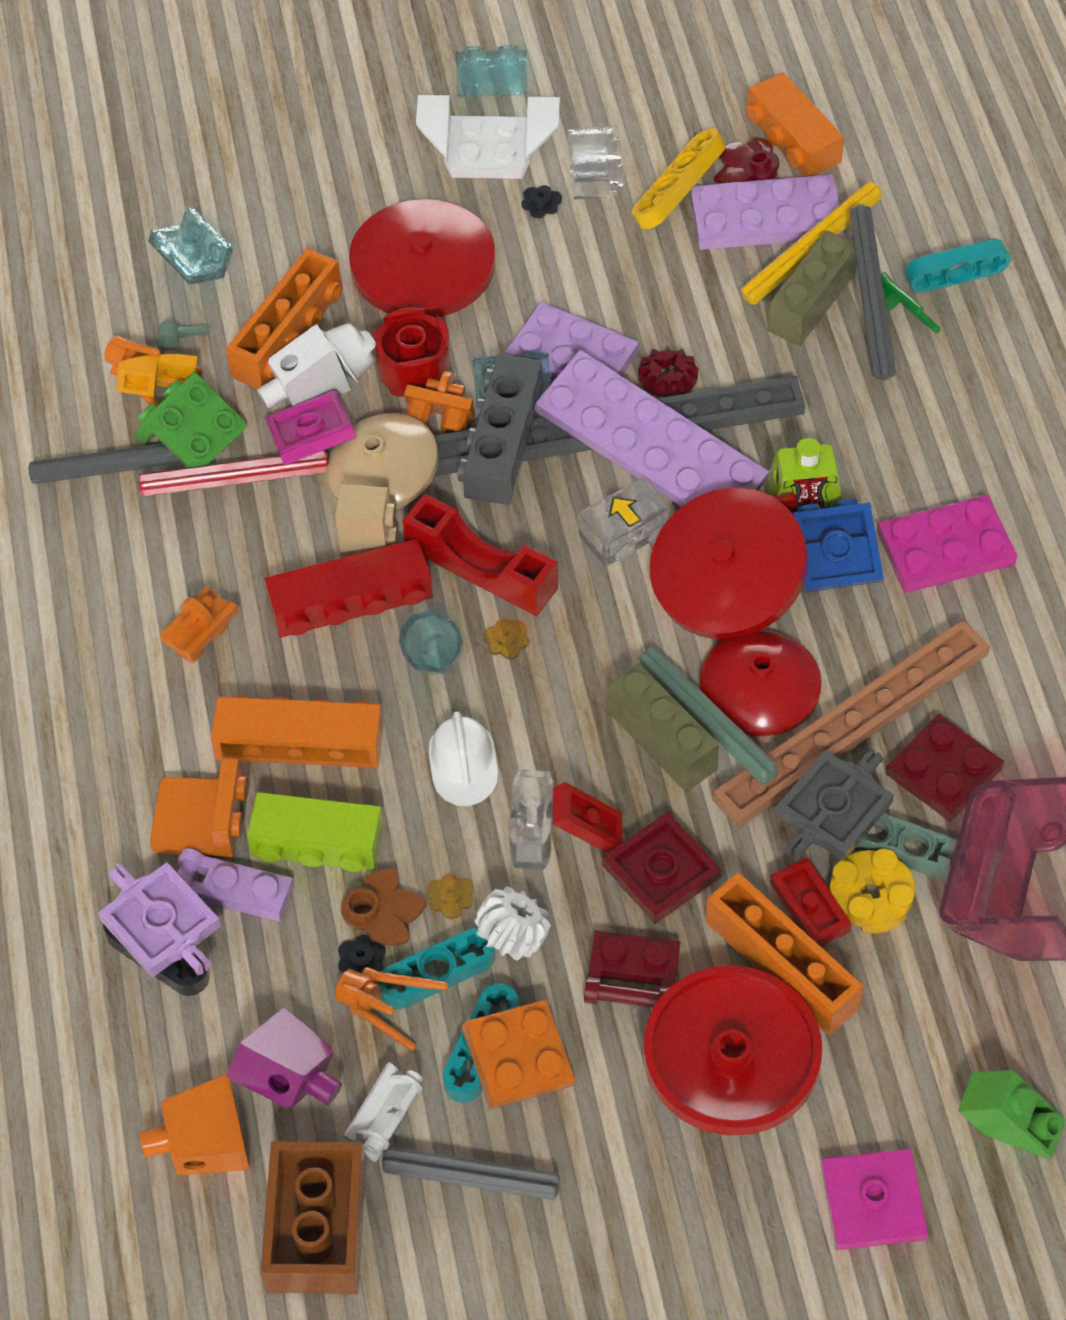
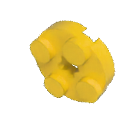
M888 849L866 850L853 853L844 861H840L834 866L829 890L853 925L862 927V932L883 933L898 927L907 918V913L912 908L914 900L915 882L907 866L898 860L897 855L893 851ZM870 884L881 888L879 898L873 899L871 894H862L861 891L865 889V885Z

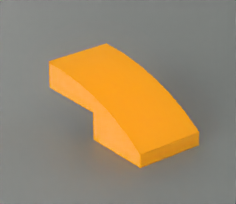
M160 354L159 356L146 355L120 361L117 371L116 391L154 397L156 386L169 388L176 380L179 379L183 383L192 373L196 372L198 356Z

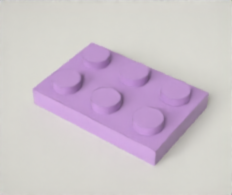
M540 302L505 351V355L542 361L543 378L552 382L579 350L585 352L620 376H623L639 352V342L549 304Z

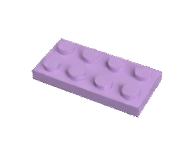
M833 174L693 186L690 190L699 250L796 242L839 206ZM844 230L838 236L843 237Z

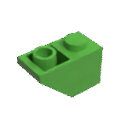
M1014 1070L973 1072L958 1109L985 1136L1044 1158H1053L1066 1121L1057 1110Z

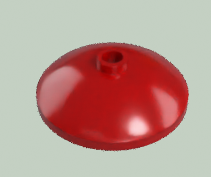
M761 630L754 634L723 639L713 647L702 664L699 684L700 691L746 735L773 736L798 727L810 717L820 698L822 680L816 660L801 643L778 632ZM756 666H765L768 668L758 669Z

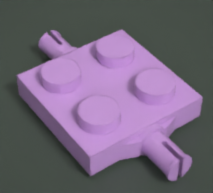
M168 862L150 875L135 879L123 864L116 865L117 871L113 867L109 871L108 876L122 891L116 900L98 912L100 920L151 978L155 977L173 962L182 958L195 970L197 975L204 973L203 968L207 971L212 962L197 947L201 941L221 927L220 920Z

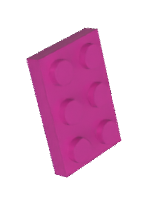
M989 495L879 522L877 526V534L904 593L1016 565L1017 554Z

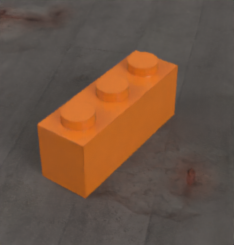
M784 72L748 88V99L745 108L748 119L752 124L758 125L773 146L779 148L786 156L791 167L797 168L806 177L819 174L842 162L844 136Z

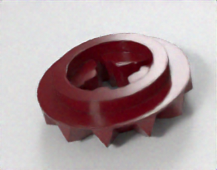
M667 345L664 351L652 349L648 357H642L638 369V378L646 391L664 398L688 393L698 380V368L695 364L694 356H686L683 348L678 351H671ZM672 365L675 366V372L670 371L662 377V369H667Z

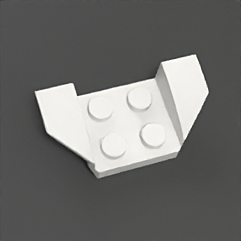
M418 95L416 126L443 155L444 164L451 178L522 179L529 166L531 155L559 128L560 97L528 96L527 117L451 116L450 95Z

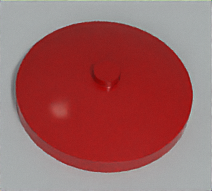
M409 200L393 204L378 211L361 225L350 246V272L358 292L371 305L389 314L398 309L416 307L425 309V313L436 318V315L442 317L467 307L487 289L495 271V246L486 225L469 210L441 200Z
M748 488L718 489L692 499L679 508L664 524L655 540L650 557L651 585L657 600L667 615L681 628L690 633L710 639H728L754 634L776 622L788 611L799 596L808 571V547L796 518L776 498Z
M736 965L716 966L699 970L680 979L657 1001L650 1013L645 1028L643 1045L644 1064L654 1092L662 1103L681 1120L698 1129L715 1134L729 1136L749 1135L776 1127L792 1117L805 1104L818 1080L822 1061V1038L817 1020L811 1008L789 984L770 973L755 968Z

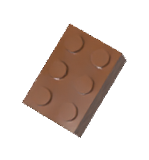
M271 1141L260 1272L266 1293L358 1294L366 1173L362 1142Z

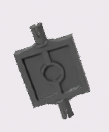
M869 749L860 762L855 765L842 761L824 750L775 807V816L793 827L798 833L788 846L784 848L789 857L793 854V859L799 860L811 844L823 847L842 861L848 857L893 803L894 794L877 784L871 776V773L883 761V757L879 752L875 754V749Z

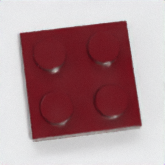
M938 714L887 765L885 774L951 822L1002 770L1004 760Z
M666 812L602 857V866L654 924L719 880L722 869L669 812Z

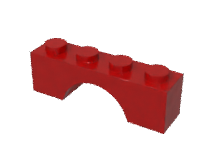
M425 493L402 520L404 542L418 538L425 559L536 617L558 590V561L526 545H523L517 551H504L489 545L468 528L458 510Z

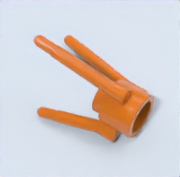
M115 336L107 344L104 358L106 362L113 365L110 373L117 376L120 361L146 355L159 356L161 352L159 349L132 342L122 336ZM197 366L196 373L201 374L202 368ZM139 395L148 404L154 403L156 406L159 405L153 397Z
M366 967L362 973L352 969L345 971L335 989L336 1000L349 1006L351 1013L364 1018L408 1050L414 1051L416 1049L414 1042L370 1011L375 1008L388 1015L394 1012L392 1006L379 1000L381 987L376 985V983L383 982L437 990H447L448 984L433 979L378 972L369 967Z

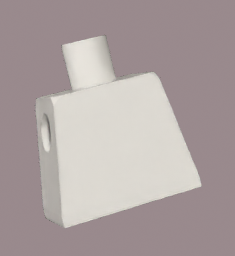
M317 324L269 358L268 364L275 379L256 389L267 409L284 399L288 401L290 406H294L332 390H336L338 396L351 390L334 348Z

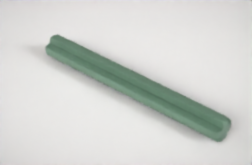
M650 647L646 652L641 653L639 657L641 660L640 665L758 782L767 784L770 780L777 777V764L657 648Z

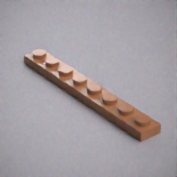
M961 620L769 752L767 755L778 767V775L775 779L770 780L767 784H761L745 769L714 790L712 800L738 828L742 827L781 800L824 750L837 758H841L986 657L989 653L990 645L964 620Z

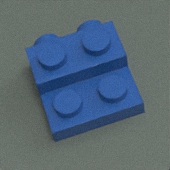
M846 499L835 503V507L820 509L818 504H810L798 507L796 509L797 512L792 513L804 534L808 547L809 562L806 580L803 585L804 593L883 581L884 576L870 502L859 504L858 499Z

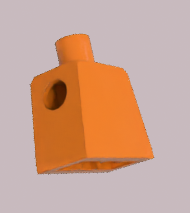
M226 1075L164 1099L161 1102L165 1125L139 1132L144 1157L148 1158L170 1152L176 1174L178 1175L250 1169L230 1078Z

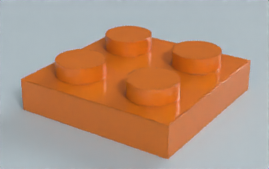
M547 1000L465 1021L462 1030L490 1110L572 1087L576 1082Z

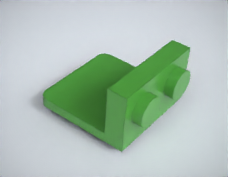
M194 372L183 383L179 379L176 380L164 392L163 396L165 399L158 406L152 403L138 416L137 420L140 422V425L134 436L144 446L156 436L189 468L209 465L243 433L246 428V422Z

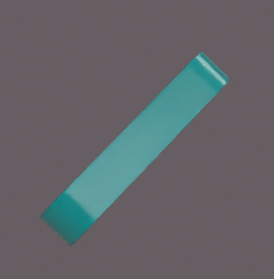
M991 239L916 258L906 266L904 274L911 289L914 292L923 293L996 275L1009 266L1011 256L1002 240ZM960 263H963L961 266H959V267H957V268H955V269H952V268L955 267L956 265H958V264H960Z
M472 928L386 967L382 972L413 977V971L418 970L419 978L443 981L448 984L449 988L489 969L495 961L496 953L494 947H487V939L477 935L478 928ZM475 944L478 949L483 948V955L477 957L474 952L469 953V946ZM453 952L457 953L458 959L461 958L462 966H456V959ZM433 960H442L450 968L445 975L432 977L426 973L425 967ZM378 982V985L381 987V1000L394 1009L406 1008L442 991L405 986L406 990L399 993L395 988H391L390 983Z
M499 983L488 986L482 992L469 1020L493 1014L492 1004H498L501 999L507 1001V1008H501L499 1012L519 1007V998L516 991L506 984ZM463 1032L443 1070V1084L446 1094L452 1100L460 1103L473 1101L483 1090ZM468 1060L473 1063L470 1069L472 1083L465 1082L462 1087L456 1086L455 1077L461 1078L464 1075Z

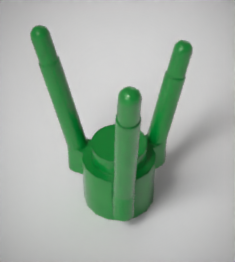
M881 272L887 311L894 309L900 302L933 332L938 333L940 327L924 313L923 307L901 290L886 272Z

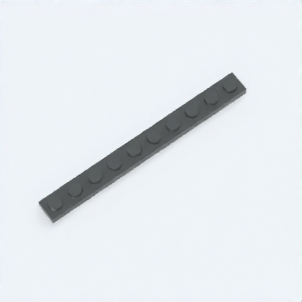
M797 376L657 399L706 431L805 414V401ZM546 418L533 419L522 461L593 449ZM469 430L434 436L439 450V463L435 476L458 472L461 458H468L469 451L466 449Z

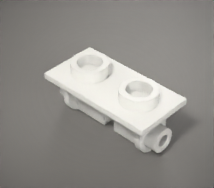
M388 1062L345 1132L344 1137L350 1142H362L364 1154L370 1160L376 1162L382 1151L387 1150L389 1147L388 1141L416 1094L421 1093L423 1088L420 1084L423 1078L412 1070H408L404 1075L391 1062Z

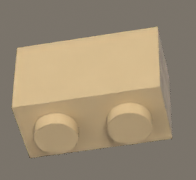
M340 484L335 512L340 558L398 543V527H394L396 504L389 503L388 487Z

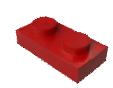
M567 782L553 787V825L605 853H609L623 843L622 812Z
M808 858L770 876V885L797 926L820 947L851 932L852 923Z

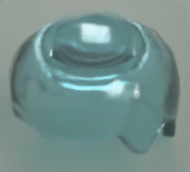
M434 610L413 614L402 625L398 640L402 654L408 664L415 670L429 675L444 674L450 671L461 659L464 645L456 624L452 620L439 615Z

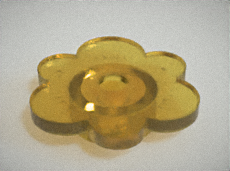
M500 619L496 622V627H488L483 634L485 642L489 644V652L493 655L501 653L506 659L518 657L520 649H524L529 645V638L526 636L527 628L521 621L509 623L506 619Z
M448 873L443 876L442 880L430 882L427 886V894L431 898L429 901L430 909L435 912L442 911V914L448 919L459 917L462 909H469L473 905L471 894L474 888L472 881L468 878L457 879L454 874Z

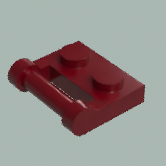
M595 930L588 977L585 985L584 1003L597 1004L598 1000L654 1008L660 997L676 982L681 941ZM606 978L659 985L661 987L660 991L606 984L601 983V980Z

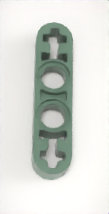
M883 814L874 826L883 828L888 836L882 841H872L865 835L854 848L859 851L891 850L907 868L952 884H960L969 880L973 875L976 862L975 851L965 842L887 814ZM918 840L926 845L927 852L920 856L911 855L905 850L904 845L908 841ZM935 848L940 849L937 862L932 861ZM954 857L962 859V863L958 865V868L950 866V861Z

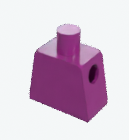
M285 1008L279 1010L240 1042L226 1075L231 1080L285 1108H293L307 1094L312 1095L328 1106L336 1098L342 1087L340 1081L326 1073L334 1054L332 1047Z

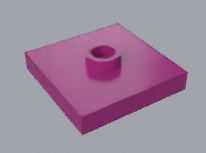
M336 390L265 417L284 466L356 438Z
M911 1149L821 1160V1170L836 1250L927 1240L928 1231Z

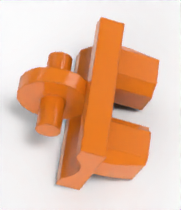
M444 371L440 380L428 378L426 389L407 384L404 393L408 402L407 415L420 420L427 427L429 426L432 413L444 415L440 428L446 434L464 431L468 421L475 422L476 409L473 408V399L463 397L465 386L454 384V373L450 371Z
M206 586L195 598L188 597L181 604L182 612L160 634L161 642L174 649L185 660L195 663L203 654V649L215 636H220L229 627L228 622L238 613L237 605L222 599Z

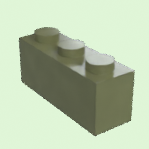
M827 230L823 233L771 300L768 332L798 346L802 345L855 275L856 255L854 242Z
M639 663L607 684V712L685 792H688L717 771L719 744Z

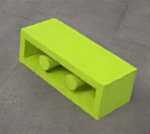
M257 792L247 833L251 856L258 857L266 862L286 860L299 862L308 867L328 865L341 867L350 872H360L362 870L375 871L384 829L382 810L380 806Z

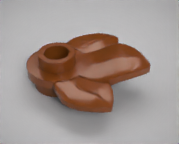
M385 868L370 873L366 876L361 888H356L348 893L342 901L341 914L347 925L355 929L365 930L374 942L395 946L409 941V934L405 925L413 922L421 915L427 902L425 898L414 892L397 888V869ZM361 907H366L370 910L365 914L355 913Z

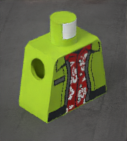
M805 438L799 441L797 447L783 448L776 451L764 484L765 493L768 495L796 494L797 508L810 504H818L820 509L835 507V503L842 501V495L832 446L829 444L820 445L815 439Z

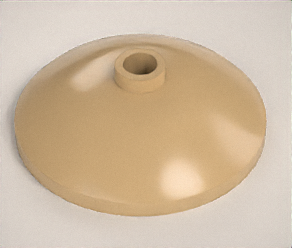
M383 413L359 421L352 426L356 438L333 446L328 456L329 465L326 468V477L329 487L337 499L340 484L388 487L389 503L396 504V510L414 501L427 489L436 474L439 463L438 446L430 429L420 420L401 413Z

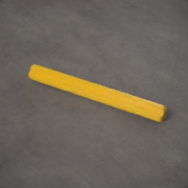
M872 181L864 184L741 288V295L744 300L750 305L757 304L795 271L826 230L839 235L851 225L849 212L852 208L862 204L871 208L882 198L880 187L876 186Z

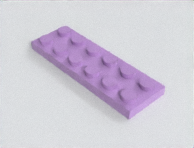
M581 350L577 352L535 403V412L681 507L700 495L718 489L748 488L759 491L769 473L768 470Z

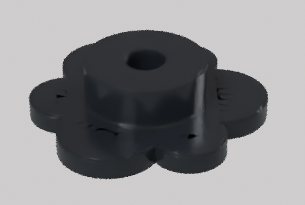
M542 185L538 188L530 187L523 192L524 200L521 202V207L529 211L532 217L543 218L546 214L557 213V205L562 202V195L558 191H551V188L547 185Z
M360 936L355 942L346 941L339 946L338 952L341 960L338 963V967L342 973L348 969L362 973L366 967L382 972L383 964L381 961L386 955L385 947L377 942L371 943L367 936Z

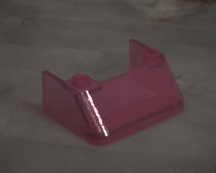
M1066 777L987 781L977 786L971 792L940 905V917L952 932L1017 961H1066V927L1057 915L1021 916L1036 853L1056 851L1066 845Z

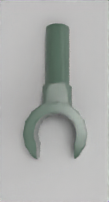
M164 321L159 326L158 347L162 350H173L178 346V338L209 334V325L179 327L173 321Z

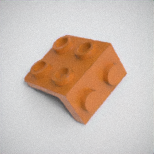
M222 758L219 779L165 777L160 781L150 838V846L153 852L181 854L183 849L189 848L202 853L204 856L233 857L236 837H241L243 830V813L240 812L241 801H246L248 796V776H242L238 759Z

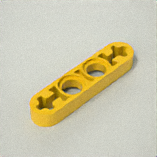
M716 128L706 129L694 136L634 205L631 213L641 229H651L661 224L725 150L726 144Z

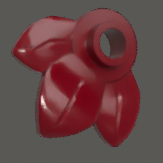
M758 137L752 138L747 144L740 142L726 144L725 150L718 157L725 166L715 175L714 182L722 184L746 182L750 179L751 181L774 179L778 174L780 163L778 156L773 153V145L768 140Z

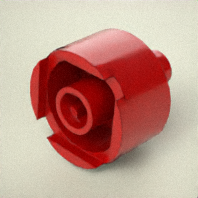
M402 308L389 313L383 318L384 323L378 329L376 327L373 334V339L376 342L374 347L376 370L379 379L389 388L392 395L403 397L407 384L426 389L428 378L440 380L444 371H450L449 331L446 323L439 316L436 315V318L427 315L425 309Z

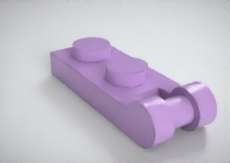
M189 848L181 851L177 862L180 866L177 873L204 903L281 922L294 888L293 878L207 857ZM195 873L205 875L203 883L193 880Z

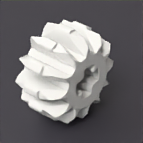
M508 886L503 891L494 889L482 903L474 920L479 927L477 935L487 939L488 948H496L501 956L508 953L517 961L522 956L531 957L534 952L539 950L548 935L551 924L546 919L548 912L537 906V899L528 898L523 890L520 893H516Z

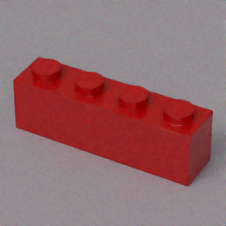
M418 538L264 578L267 598L279 638L289 635H301L308 630L327 625H340L350 619L366 615H378L388 609L404 605H416L423 600L433 598L431 574Z

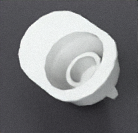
M350 323L340 325L326 332L321 330L334 348L344 374L354 379L359 385L358 379L375 362L372 350L376 346V342L371 334L367 331H358Z
M459 711L454 712L452 718L443 722L429 740L428 751L432 780L437 793L445 801L456 806H472L488 798L497 785L498 768L494 742L490 732L475 719L462 717Z

